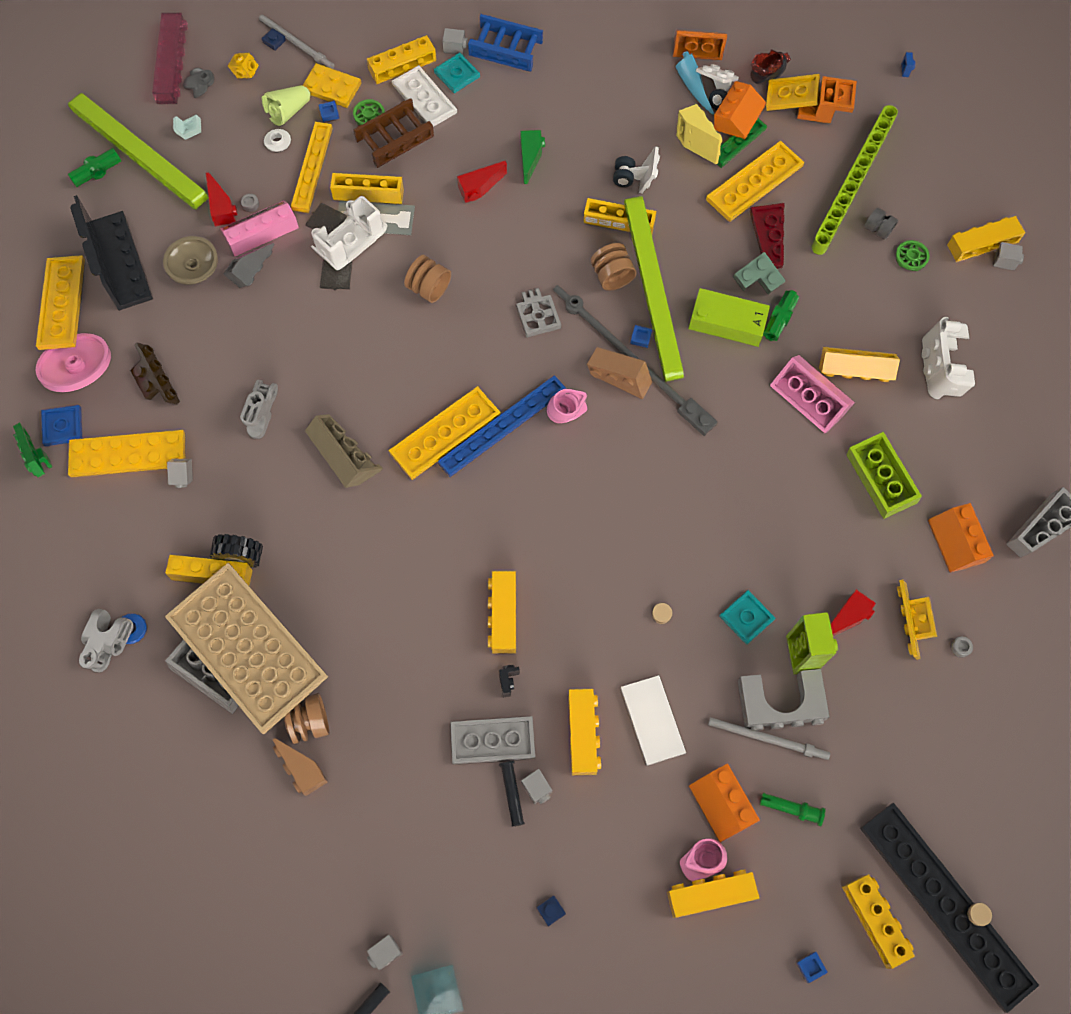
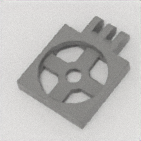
M539 288L535 289L536 295L533 294L532 290H528L529 297L526 296L525 291L521 292L524 302L517 303L516 308L526 337L561 329V323L551 295L542 297ZM539 304L545 305L550 309L543 310L539 307ZM532 306V313L524 315L525 310ZM541 313L542 317L536 318L535 314ZM554 316L553 323L546 325L545 318ZM535 321L539 328L532 329L528 327L527 322Z

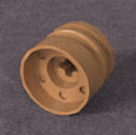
M621 243L606 245L595 252L591 258V264L598 274V279L604 290L610 291L622 288L636 277L637 271L629 259L630 256L625 246Z
M420 255L410 266L404 284L406 288L416 294L420 293L422 298L434 303L440 299L447 289L451 279V271L440 264L436 265V262L426 255Z
M320 693L308 695L305 697V706L302 707L300 702L284 716L286 730L293 744L300 743V734L303 741H308V731L310 730L315 738L329 735L328 719Z

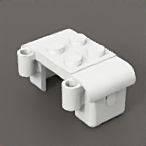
M364 196L346 203L349 218L330 234H327L325 226L320 229L315 228L311 232L316 246L312 245L311 248L336 270L342 269L381 237L387 229V224L381 219L380 211Z
M943 317L922 339L923 372L926 377L928 393L935 399H940L943 395L961 397L975 385L974 371L967 370L966 365L952 364L949 350L955 351L958 349L956 338L969 339L968 326L957 321H948V317Z

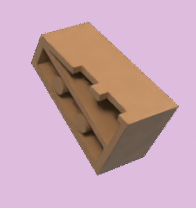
M597 347L587 363L590 374L593 377L599 378L642 400L652 384L646 362L640 359Z

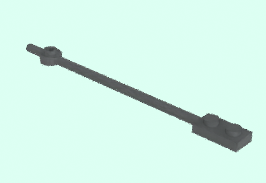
M559 285L555 286L553 291L566 302L565 308L570 314H580L622 354L639 359L583 308L584 302L581 297L577 295L570 296ZM647 366L651 380L681 406L677 412L703 436L717 425L718 421L692 398L685 401Z

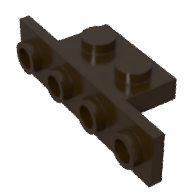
M136 343L135 347L142 359L130 371L145 399L151 400L160 392L165 402L178 404L180 400L177 397V392L171 386L168 376L164 373L161 363L154 354L153 348L147 344Z

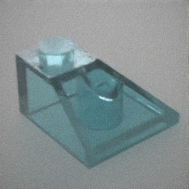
M454 965L411 976L419 1014H453L464 1010Z

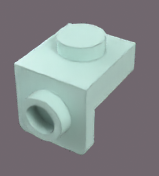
M194 115L182 121L177 116L174 117V132L185 140L201 133V118Z

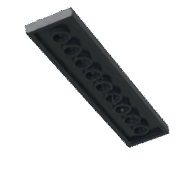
M891 803L860 828L1004 1013L1011 1011L1040 986L990 923L985 926H976L969 920L968 909L974 904L973 901L894 803Z

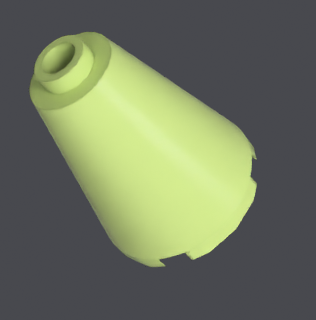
M302 85L266 92L262 96V105L265 112H269L271 115L269 119L275 125L281 126L309 102L310 92Z

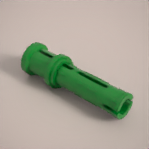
M764 792L762 793L761 806L798 816V819L801 821L808 820L817 823V826H822L826 808L822 807L819 809L809 806L806 802L799 804Z

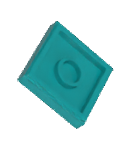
M460 52L434 68V73L454 94L480 78V72Z
M749 590L719 616L746 645L776 619Z

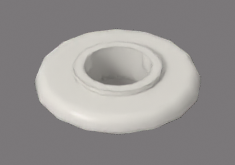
M283 129L271 130L264 138L265 146L273 152L287 149L291 142L289 133ZM275 138H281L279 141H273Z

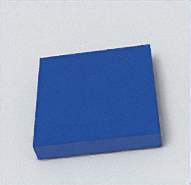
M80 405L41 410L42 444L44 446L66 444L72 439H82Z

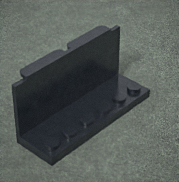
M77 195L74 196L76 203L72 204L70 209L79 236L81 238L87 237V240L82 243V247L92 275L100 276L102 285L117 309L120 311L153 300L124 212L120 211L91 220Z

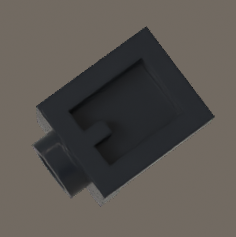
M506 665L502 667L503 669L499 670L503 698L510 697L511 690H514L513 678H509V676L520 674L519 667L514 665Z

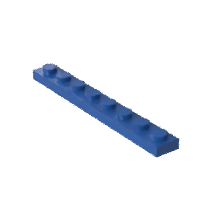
M554 375L441 458L438 464L449 477L453 476L546 407L550 399L559 391L566 389V387Z

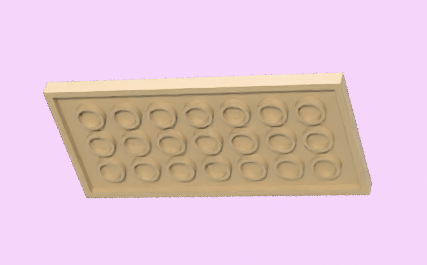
M229 563L165 616L262 734L271 729L328 678L326 673Z

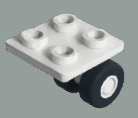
M703 65V67L697 68L696 72L714 80L716 90L711 92L709 103L714 110H717L731 89L732 81H738L739 77L734 75L733 71L721 70L718 65Z
M654 147L641 167H635V160L631 157H618L615 161L614 184L619 187H629L633 184L634 179L640 180L639 193L642 194L646 188H649L651 181L657 177L658 169L656 168L660 159L658 154L659 147Z

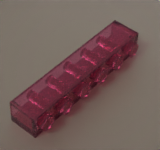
M161 13L152 91L157 104H177L178 97H180L179 83H182V57L185 56L183 45L186 43L185 30H187V21L183 19L182 13Z

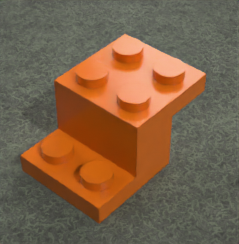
M823 76L819 87L818 105L798 107L797 119L831 123L835 110L852 113L855 104L857 81Z

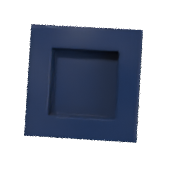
M272 28L262 37V41L265 45L276 51L286 41V38L283 34Z
M552 896L537 907L538 912L548 927L566 915L555 896Z

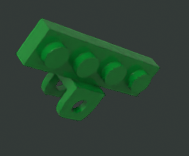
M19 422L13 426L15 430L13 436L18 442L17 446L21 451L20 455L25 461L24 465L30 473L32 472L34 476L40 477L45 474L41 463L44 462L49 469L53 467L52 463L41 447L35 450L30 435Z

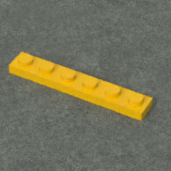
M315 122L291 203L292 211L305 213L310 211L332 133V124Z

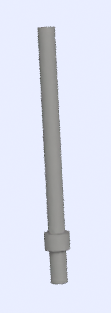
M263 14L260 15L259 20L283 34L287 40L312 56L317 63L331 69L334 68L335 65L326 59L325 55L320 52L317 53Z
M710 717L709 726L802 752L803 755L811 758L812 756L826 760L830 758V752L817 749L814 745L808 743L804 745L763 732L751 731L749 728Z

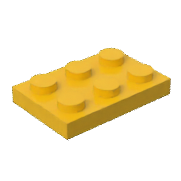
M316 63L302 86L309 90L311 96L328 102L335 101L336 105L348 108L361 85V79Z
M820 74L769 80L766 102L767 111L818 105Z

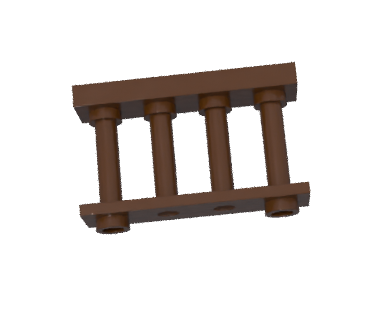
M411 98L353 129L356 142L358 143L364 139L373 150V162L377 168L434 137L432 123L428 121L422 124L413 113L414 107ZM406 115L416 126L410 132L399 121V119ZM392 123L402 135L396 140H393L385 130V127ZM379 132L388 144L379 148L370 135Z

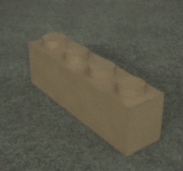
M329 414L315 416L305 430L310 440L315 444L320 454L325 458L346 488L358 486L382 471L383 468L379 464L375 465L370 460L372 457L367 452L363 453L357 447L358 443L354 439L345 435L346 431Z

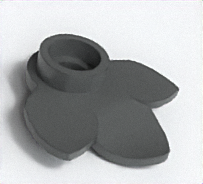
M194 68L190 70L191 76L184 80L183 87L193 89V96L197 98L203 95L207 88L214 83V74L210 70Z

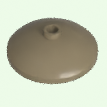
M188 236L175 241L168 247L163 258V265L168 276L181 284H196L206 280L213 274L218 264V254L213 244L197 236Z

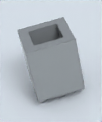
M445 28L443 52L449 54H458L460 52L463 55L464 48H467L468 38H465V30Z
M1001 242L995 251L993 266L1015 270L1023 262V246Z
M171 459L167 462L168 485L183 488L193 481L192 459Z
M539 769L521 780L523 787L534 804L539 802L541 805L551 798L550 794L553 790Z
M388 935L367 950L369 954L367 960L373 969L377 967L378 970H382L403 953L392 935Z

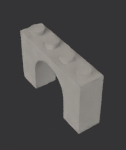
M821 669L804 670L797 674L800 704L797 710L790 713L778 712L770 707L764 696L761 675L741 676L738 679V687L745 728H751V731H760L764 729L763 727L771 726V729H780L788 724H791L792 727L804 726V723L809 722L812 725L824 724V721L830 716Z

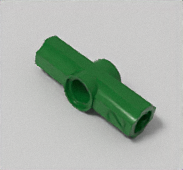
M111 148L97 157H87L83 165L68 173V176L73 184L78 187L92 178L100 179L104 177L106 170L120 163L121 159L114 148Z
M786 290L781 301L774 308L770 321L763 333L767 340L777 341L784 327L787 326L793 314L792 311L800 297L797 292Z

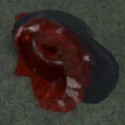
M771 49L769 53L757 54L751 64L752 81L759 84L767 79L771 80L780 77L785 71L787 63L791 60L788 52L784 54L783 52Z

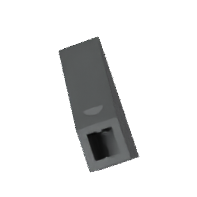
M275 244L263 245L233 259L223 274L239 288L250 286L254 281L253 277L263 268L262 263L272 254V248Z

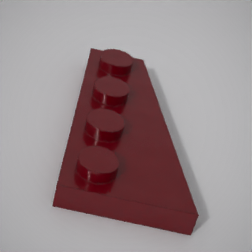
M785 203L751 207L750 214L760 253L765 252L777 269L783 268Z

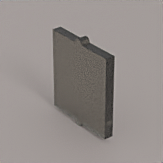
M321 203L315 212H312V216L306 222V226L311 229H320L325 226L327 234H330L345 221L347 215Z
M323 260L320 288L333 290L350 289L352 261L342 269L336 270L326 260Z

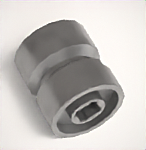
M877 207L868 218L864 227L872 232L877 231V235L886 240L897 225L898 219L891 215L886 216V212Z

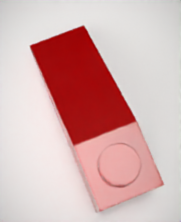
M506 160L457 176L458 188L465 203L475 201L484 196L507 174Z
M209 172L206 173L210 212L214 225L221 226L235 222V216H238L236 205L232 204L230 197Z
M856 589L830 623L833 636L860 624L864 619L869 620L875 612L873 607L876 603Z

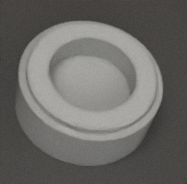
M246 194L241 198V205L245 211L253 212L258 209L259 201L254 194Z
M958 637L951 643V650L954 655L963 658L971 654L973 644L966 637Z

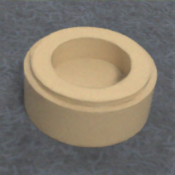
M659 603L654 607L652 617L657 623L665 624L672 617V609L665 603Z
M975 903L968 909V918L976 926H985L991 922L992 912L987 905Z

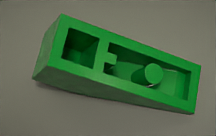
M541 130L520 131L524 184H528L542 156V148L545 147V137L541 136Z

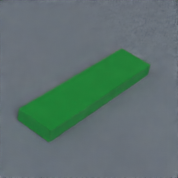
M757 119L746 139L732 135L720 146L717 165L720 168L724 167L767 129V125L760 119Z

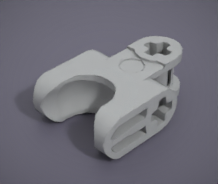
M257 380L253 392L246 399L240 418L242 423L247 426L249 436L253 439L262 438L267 430L271 419L270 410L278 392V385L275 383L267 385L263 384L262 380Z
M103 609L94 610L81 636V641L86 646L79 658L80 665L85 669L91 668L94 672H103L108 667L112 655L118 656L122 653L133 630V622L128 618H118L108 630L111 620L109 613Z

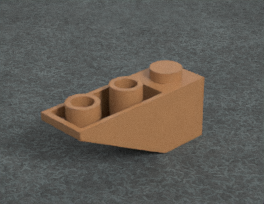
M273 739L275 743L273 749L278 758L282 756L285 764H283V767L288 775H293L295 779L293 785L298 793L302 792L307 796L328 783L316 762L278 739Z

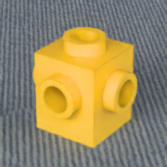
M236 53L228 64L229 69L237 79L252 78L259 66L250 53Z

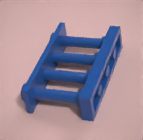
M481 14L480 28H482L478 40L470 39L468 43L469 56L531 72L533 68V55H531L535 43H543V30ZM488 31L498 33L493 45L484 42ZM504 35L513 37L509 49L500 47ZM519 39L529 41L524 53L515 51Z

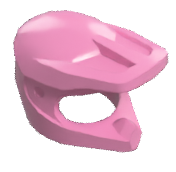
M563 389L556 393L547 405V415L550 420L555 423H566L580 417L587 411L586 393L572 389Z
M711 838L702 839L694 844L690 851L681 858L680 866L689 881L708 878L724 869L727 863V852L719 841Z

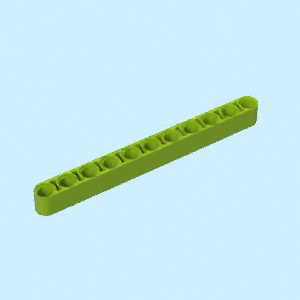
M79 93L68 102V106L78 117L190 207L196 210L209 198L200 186L83 93Z
M892 105L885 106L815 236L811 247L815 254H824L832 242L898 114L896 107Z
M643 196L624 199L626 215L664 380L667 382L684 378L683 367Z

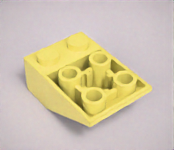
M697 104L679 110L676 136L682 145L714 164H718L722 137L716 132L712 122L707 119L705 112Z

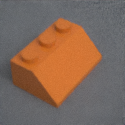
M676 30L673 57L684 58L683 53L688 51L696 59L722 60L727 34Z
M735 81L714 114V129L746 139L766 105L765 100L752 85Z
M971 503L953 507L928 520L950 573L986 563L994 556Z
M728 763L689 785L692 794L719 842L760 821Z

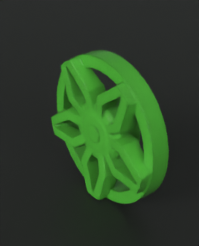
M363 100L353 109L354 120L358 125H363V121L366 123L368 120L381 115L378 112L379 108L384 113V107L376 100Z
M914 240L901 243L896 250L898 265L911 271H919L924 268L930 258L927 247Z

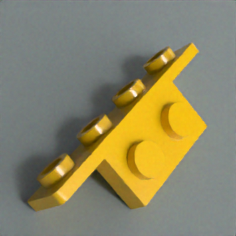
M902 579L899 580L900 586H897L899 597L903 598L904 605H901V612L903 617L906 616L907 624H904L906 635L910 636L911 643H908V650L910 655H913L918 660L921 658L917 640L937 637L930 598L910 600L907 584Z

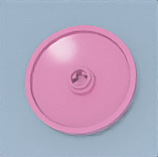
M88 333L77 334L76 347L46 349L42 353L36 364L37 378L45 388L51 391L70 392L81 389L97 380L105 372L111 360V351L101 337Z

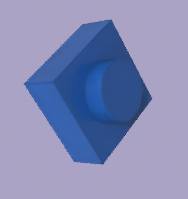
M906 52L901 63L902 77H909L911 71L915 69L916 61L913 60V52Z
M335 101L318 104L323 122L339 119Z
M635 325L630 344L648 348L652 329Z
M813 952L796 962L807 983L828 973L817 952Z

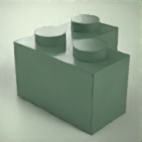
M765 252L733 276L743 291L758 281L768 295L786 281Z

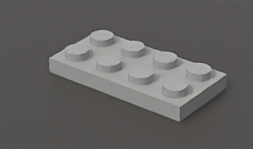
M532 716L451 722L453 764L535 759Z

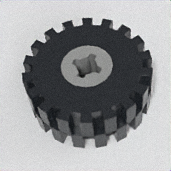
M218 534V536L215 535L213 537L210 558L248 563L250 567L256 568L260 564L263 546L259 541H253L254 539L246 538L245 536Z

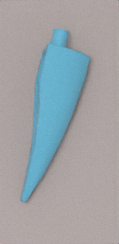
M686 51L683 53L684 58L675 66L678 74L697 101L714 115L705 94L701 74L696 72L698 68L693 55Z

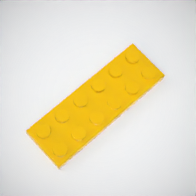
M779 141L707 195L706 201L727 221L731 222L802 168L804 161L782 141Z
M83 255L47 258L36 340L38 350L76 347L85 265Z
M477 386L392 447L389 453L413 480L500 416L501 412Z
M184 430L69 440L68 475L70 477L167 469V462L169 460L185 459Z

